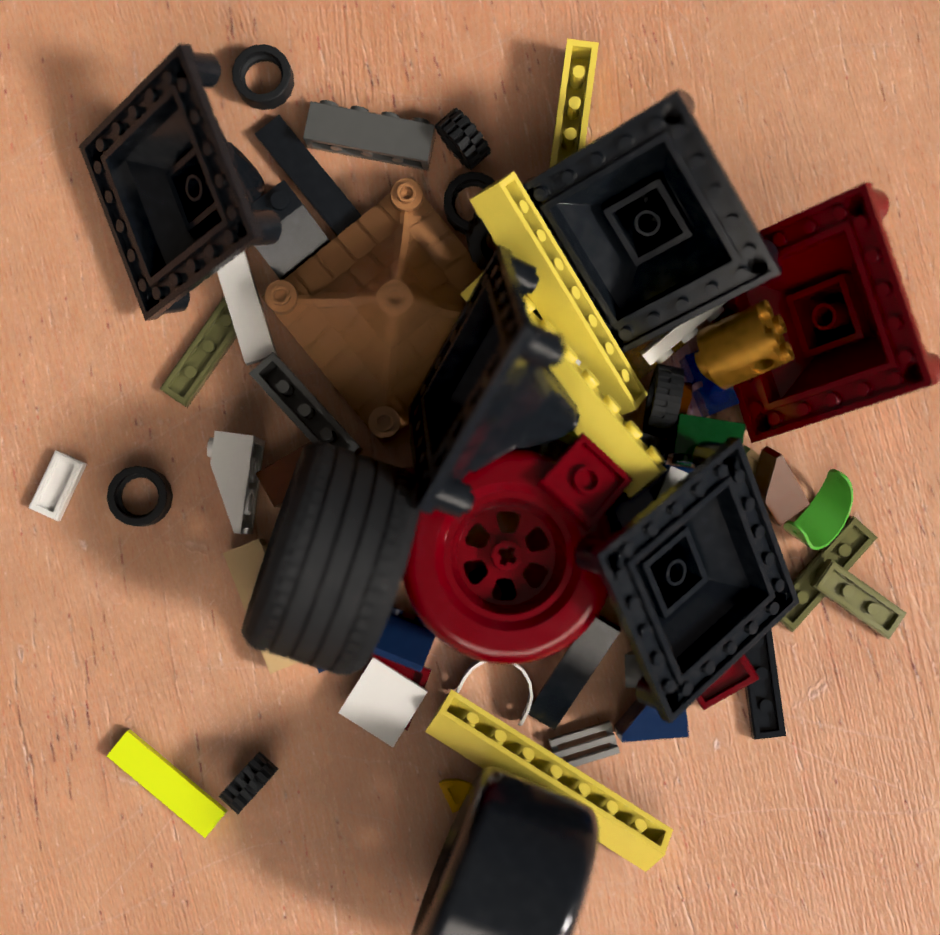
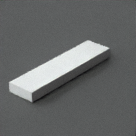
M243 251L224 267H221L217 274L244 362L248 366L263 361L272 352L276 355L277 353L246 252Z

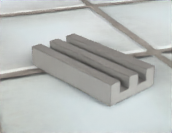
M610 720L549 739L553 754L560 758L610 743L611 747L566 760L567 763L574 767L620 753ZM606 730V736L558 750L557 745Z

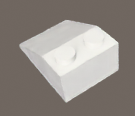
M214 431V438H210L208 441L207 456L211 457L210 465L233 532L237 534H253L260 483L255 473L262 468L265 441L254 435Z

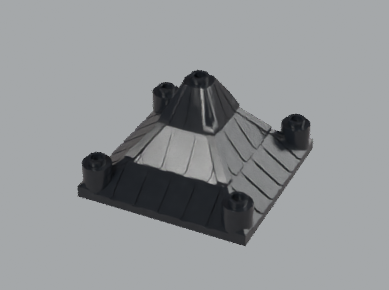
M178 44L79 145L145 321L156 320L163 314L185 311L190 301V291L250 246L276 243L282 232L281 221L273 210L251 209V204L264 195V181L258 170L231 142L227 141L214 116L206 90L203 89L216 86L221 76V66L216 56L212 53L193 52L190 44Z
M680 88L669 92L662 100L543 173L529 178L522 184L623 354L780 275L782 272V268L778 263L779 253L777 247L773 242L761 236L750 213L747 211L694 116L695 103L689 93L680 90Z
M498 245L408 407L417 510L430 515L434 510L455 518H459L463 513L468 514L473 506L475 495L472 494L471 485L462 482V479L470 471H478L517 447L525 448L540 445L564 437L568 432L574 431L580 419L577 405L550 369L552 365L557 366L565 353L562 336L532 322L524 300V296L527 293L531 294L538 284L539 276L536 275V267L512 256L511 250L501 245Z
M729 437L723 443L714 441L700 442L693 453L695 468L684 479L677 482L663 496H660L649 505L644 512L638 514L622 530L616 532L609 539L587 535L578 542L575 549V560L578 566L600 575L605 588L608 590L614 609L618 613L624 632L629 638L635 657L639 661L643 676L639 679L636 686L637 700L639 703L657 710L661 720L670 724L800 602L742 441L736 437Z

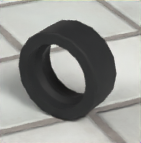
M266 44L253 45L243 50L235 59L232 68L233 83L242 100L249 106L260 110L275 109L284 104L291 96L294 87L293 71L286 56L276 47ZM269 61L275 63L281 71L282 79L280 84L269 93H253L246 85L245 76L247 71L259 62Z
M467 172L457 176L450 182L444 195V211L448 222L456 231L466 235L469 223L462 219L456 211L455 200L458 194L464 188L470 186L486 188L495 182L490 176L481 172Z
M133 466L120 471L112 479L107 492L108 506L115 518L126 525L139 527L153 525L163 519L171 508L173 498L171 485L166 477L153 468ZM147 478L154 483L158 490V503L148 514H132L123 505V489L132 479Z

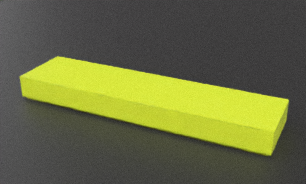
M131 729L126 731L107 755L110 760L204 838L209 835L228 811Z

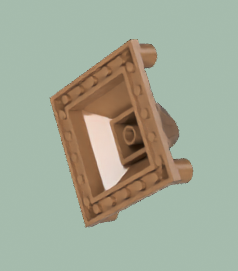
M402 178L395 182L390 194L299 266L293 273L283 280H276L270 283L261 298L383 445L409 424L408 407L467 303L460 294L484 270L481 271L477 267L476 262L472 261L470 253L423 196L419 183L410 178Z

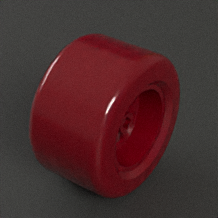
M513 449L478 471H470L462 479V482L471 485L472 494L475 495L473 506L468 514L463 513L459 518H455L437 510H434L431 515L422 511L419 512L412 547L402 577L405 590L411 605L424 625L440 641L460 654L494 664H522L544 659L561 651L577 640L591 626L606 602L609 593L600 575L578 566L575 560V549L578 542L587 535H595L606 539L612 537L613 532L610 521L605 513L595 526L587 531L537 485V482L557 461L553 458L529 450ZM511 511L519 513L520 521L514 533L500 531L496 518L498 512ZM476 523L481 524L490 535V539L484 548L469 546L465 542L469 530ZM535 527H540L546 535L549 546L545 550L530 551L525 543L526 535ZM511 547L513 549L511 555L514 557V561L512 563L506 561L502 565L499 562L501 556L498 554L500 548L507 550ZM482 560L488 569L487 575L477 584H472L464 571L463 566L468 561ZM529 563L543 565L547 569L546 576L536 588L531 587L523 577V571ZM499 578H507L513 581L516 596L513 600L493 598L492 591Z

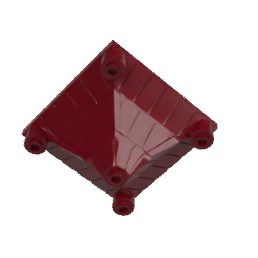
M865 182L760 230L761 236L773 242L777 247L779 253L778 263L782 268L781 274L728 300L722 306L725 310L712 321V323H715L763 300H767L772 308L773 315L780 314L787 327V332L783 336L785 342L787 341L793 350L794 360L733 386L751 443L931 387L940 382V357L934 353L926 352L906 289L902 283L896 259L892 253V247L883 226L882 219L888 213L889 199L883 191L874 189L872 183Z

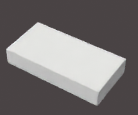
M55 450L28 508L56 521H61L87 463Z

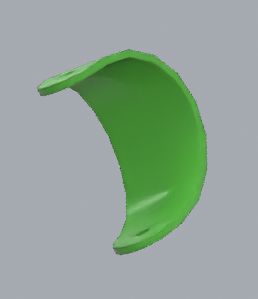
M830 469L822 487L810 505L795 522L786 521L783 526L784 530L811 549L820 550L828 546L838 536L851 512L853 487L849 478L836 469Z

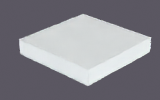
M373 657L338 713L386 744L394 747L428 690L376 657Z

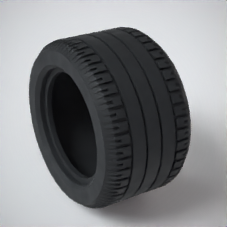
M317 441L304 446L275 522L243 622L241 634L249 646L264 652L268 650V653L284 658L288 657L290 660L309 664L310 666L328 670L338 675H349L361 670L365 666L379 641L389 617L412 547L420 510H417L414 474L406 469L395 467L379 460L375 461L373 458L358 453L355 455V452L341 447L335 449V445Z

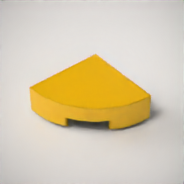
M456 778L439 781V786L453 813L459 810L472 785L467 781Z

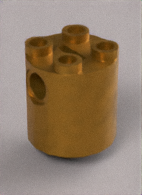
M767 300L754 304L697 332L699 352H696L694 356L698 369L706 378L724 390L792 361L795 357L790 344L787 341L785 342L783 336L787 332L786 324L780 314L773 315L772 308Z

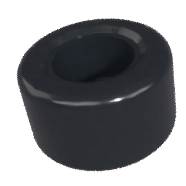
M490 766L480 771L470 786L445 840L422 899L411 935H573L587 894L598 848L599 824L593 809L582 802L500 767Z

